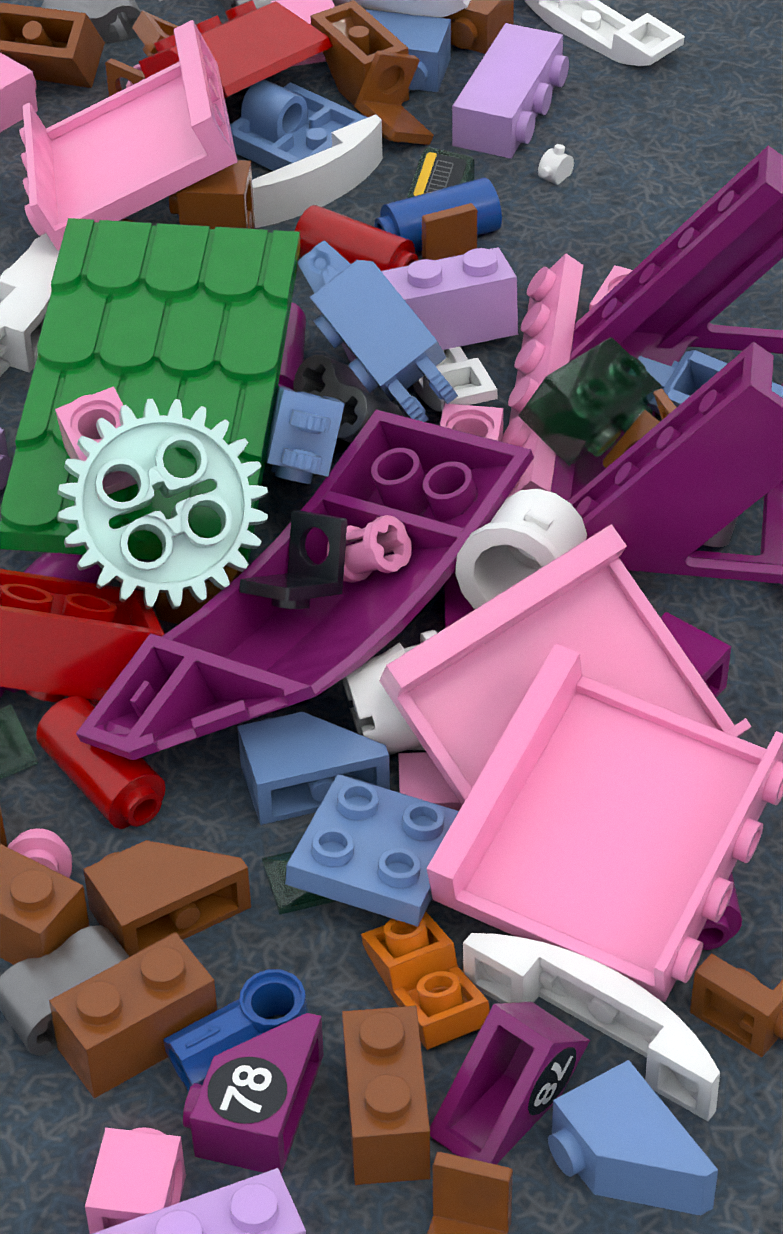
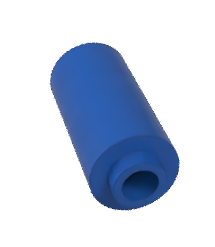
M484 177L384 204L381 207L380 217L375 219L374 225L376 228L411 240L415 247V253L422 251L423 215L473 203L477 209V236L500 229L502 212L493 184Z

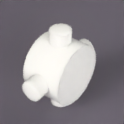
M556 144L554 148L545 152L538 167L540 178L558 185L571 175L574 160L572 156L564 153L565 146Z

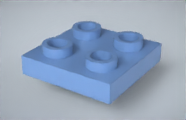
M262 80L249 87L242 102L241 117L230 124L237 154L275 171L331 148V132L368 117L291 82L281 87L270 81Z
M337 774L287 863L285 885L418 927L432 899L427 867L459 811Z

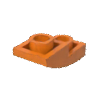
M426 911L418 927L390 919L385 925L361 934L362 943L368 956L398 1007H417L420 1042L426 1050L481 1029L490 1012L489 1002L458 967L454 942Z

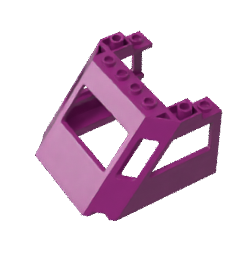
M769 145L575 323L551 492L556 493L571 503L583 519L587 539L612 524L627 545L619 559L626 569L630 571L783 584V398L772 391L774 355L771 354H783V330L723 326L709 323L783 258V155ZM687 347L742 351L607 468L603 466V459L644 409L655 417V411L649 408L648 403L650 400L634 393L630 387L631 380L628 379V374L639 356L672 366L674 361L679 362ZM764 496L760 555L696 551Z

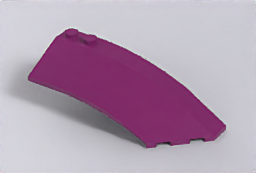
M376 409L333 467L328 477L325 478L301 511L346 518L347 526H356L360 529L365 528L368 523L373 522L378 517L385 515L396 517L404 524L406 532L411 539V556L408 564L402 566L398 571L384 573L379 570L372 571L366 579L354 583L343 581L342 594L311 598L310 607L305 609L275 607L271 605L272 598L239 592L240 579L288 573L290 522L282 533L228 587L219 592L201 609L162 637L152 633L149 634L76 732L80 742L130 760H135L316 697L366 663L402 632L435 596L456 570L457 554L470 534L491 522L534 459L532 450ZM316 527L308 533L305 546L309 558L316 564H322L327 558L328 538L321 529ZM355 542L346 544V546L355 544ZM394 552L384 554V556L392 555Z

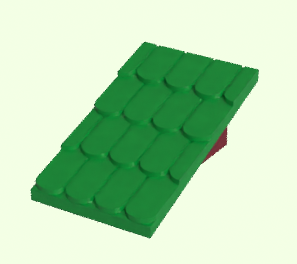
M68 218L51 281V295L37 345L38 355L15 440L16 450L1 504L0 549L84 555L87 552L84 545L65 547V538L77 530V525L75 523L60 522L57 517L58 512L74 506L73 500L66 499L57 494L59 485L77 483L78 478L64 468L66 460L70 459L63 444L55 409L72 403L81 396L93 395L113 386L123 405H127L137 419L143 418L147 399L154 400L160 416H167L173 401L178 399L182 406V418L189 420L203 406L206 408L204 426L210 430L226 419L229 422V426L223 440L228 445L244 438L248 441V444L238 458L241 464L260 462V469L248 478L249 485H262L298 267L297 261L300 255V232L274 230L273 233H270L264 229L230 227L210 229V226L157 223V226H152V223L110 220L94 222L93 219ZM177 447L171 448L163 454L164 467L174 477L187 478L196 473V459L188 450ZM206 480L170 498H164L160 489L154 490V497L147 507L113 517L109 520V526L112 529H118L154 511H161L166 519H172L171 511L178 502L211 492L216 489V483L213 480ZM137 484L107 496L117 502L130 501L137 496ZM259 500L251 502V508L258 509ZM205 506L195 507L189 511L188 523L193 533L202 538H212L220 534L222 524L216 511ZM248 525L247 530L254 533L255 525ZM139 530L128 537V549L135 559L157 560L161 557L162 543L153 532ZM239 547L238 551L249 564L251 549Z

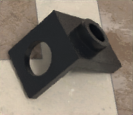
M301 510L292 511L288 573L240 579L239 592L272 598L271 605L288 609L309 608L311 598L342 594L347 519ZM315 527L321 529L329 541V554L322 564L314 563L306 552L305 543L307 535Z

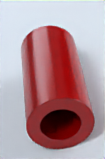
M312 205L307 208L301 215L295 231L300 232L299 258L309 253L316 245L325 240L350 264L356 260L373 261L381 271L409 266L411 263L418 261V256L415 254V247L411 240L318 205Z
M72 696L53 705L44 714L37 727L36 739L42 749L115 828L124 829L130 825L142 826L151 821L157 815L162 805L166 790L164 780L142 757L130 760L80 742L76 732L95 708L88 699L81 696Z

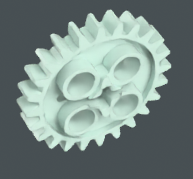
M147 399L143 418L139 419L135 417L127 405H123L119 411L121 426L115 428L102 417L97 420L96 427L102 439L99 443L85 436H81L78 439L77 445L87 457L86 461L67 459L64 468L78 478L77 483L60 484L58 487V495L74 501V506L58 512V521L75 523L77 525V530L65 538V547L84 545L87 552L80 559L77 565L78 569L84 570L98 564L103 570L97 580L96 587L101 589L115 578L121 582L119 601L125 602L136 588L143 590L145 609H151L158 597V593L166 592L172 609H178L182 601V590L189 589L192 596L198 603H201L207 598L206 580L209 579L221 590L230 585L228 576L223 569L225 565L241 572L247 568L249 564L238 551L239 547L257 549L261 544V540L247 530L248 525L263 524L268 518V514L251 508V502L265 497L268 493L267 487L249 485L248 478L260 469L261 464L259 461L241 464L238 456L242 453L248 441L244 438L228 445L223 440V437L227 432L229 422L225 419L212 430L205 427L206 408L203 406L189 420L182 418V406L178 399L173 401L167 416L159 415L153 399ZM177 447L188 450L196 459V473L187 478L174 477L164 467L163 454L169 449ZM114 471L127 472L137 482V496L127 502L112 500L103 490L102 481L104 477ZM206 480H213L216 483L215 490L178 502L171 511L172 519H166L161 511H154L121 528L112 529L109 526L111 518L147 507L154 497V490L160 489L164 498H170ZM200 506L209 507L216 511L222 524L220 534L212 538H202L193 533L188 523L189 511ZM139 530L153 532L162 543L161 557L156 561L148 563L138 561L129 552L128 537Z

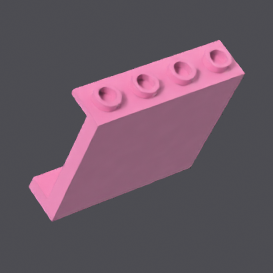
M193 20L174 29L179 62L48 128H45L30 102L23 105L24 127L19 129L26 148V152L21 154V158L28 176L23 179V185L29 197V204L25 205L24 208L35 232L39 236L46 233L57 251L60 250L68 218L93 219L94 222H99L100 220L119 221L237 163L218 64Z
M612 524L386 665L379 682L462 805L555 643L580 653L583 676L738 738L752 727L746 718L736 725L733 724L619 559L627 545Z
M555 643L427 867L432 899L513 936L545 942L593 959L619 972L640 985L657 999L666 1002L676 980L687 983L698 964L703 942L697 939L707 919L717 923L722 917L733 890V882L729 881L728 878L737 860L748 863L752 858L763 831V823L758 822L767 802L778 805L783 797V734L776 731L768 748H762L583 676L580 653Z

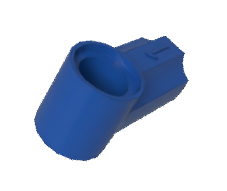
M268 969L256 973L245 982L240 991V999L164 1038L163 1042L166 1053L188 1092L194 1083L203 1085L214 1056L308 1013L303 985L295 975L281 969ZM273 1015H285L278 1019H266Z

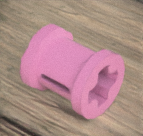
M385 515L376 518L362 529L356 526H347L346 544L355 542V544L345 547L343 581L354 583L366 579L372 571L379 570L380 572L391 573L407 565L411 556V539L406 532L404 524L396 517ZM329 541L327 544V556L329 554ZM394 552L392 555L384 556V554Z

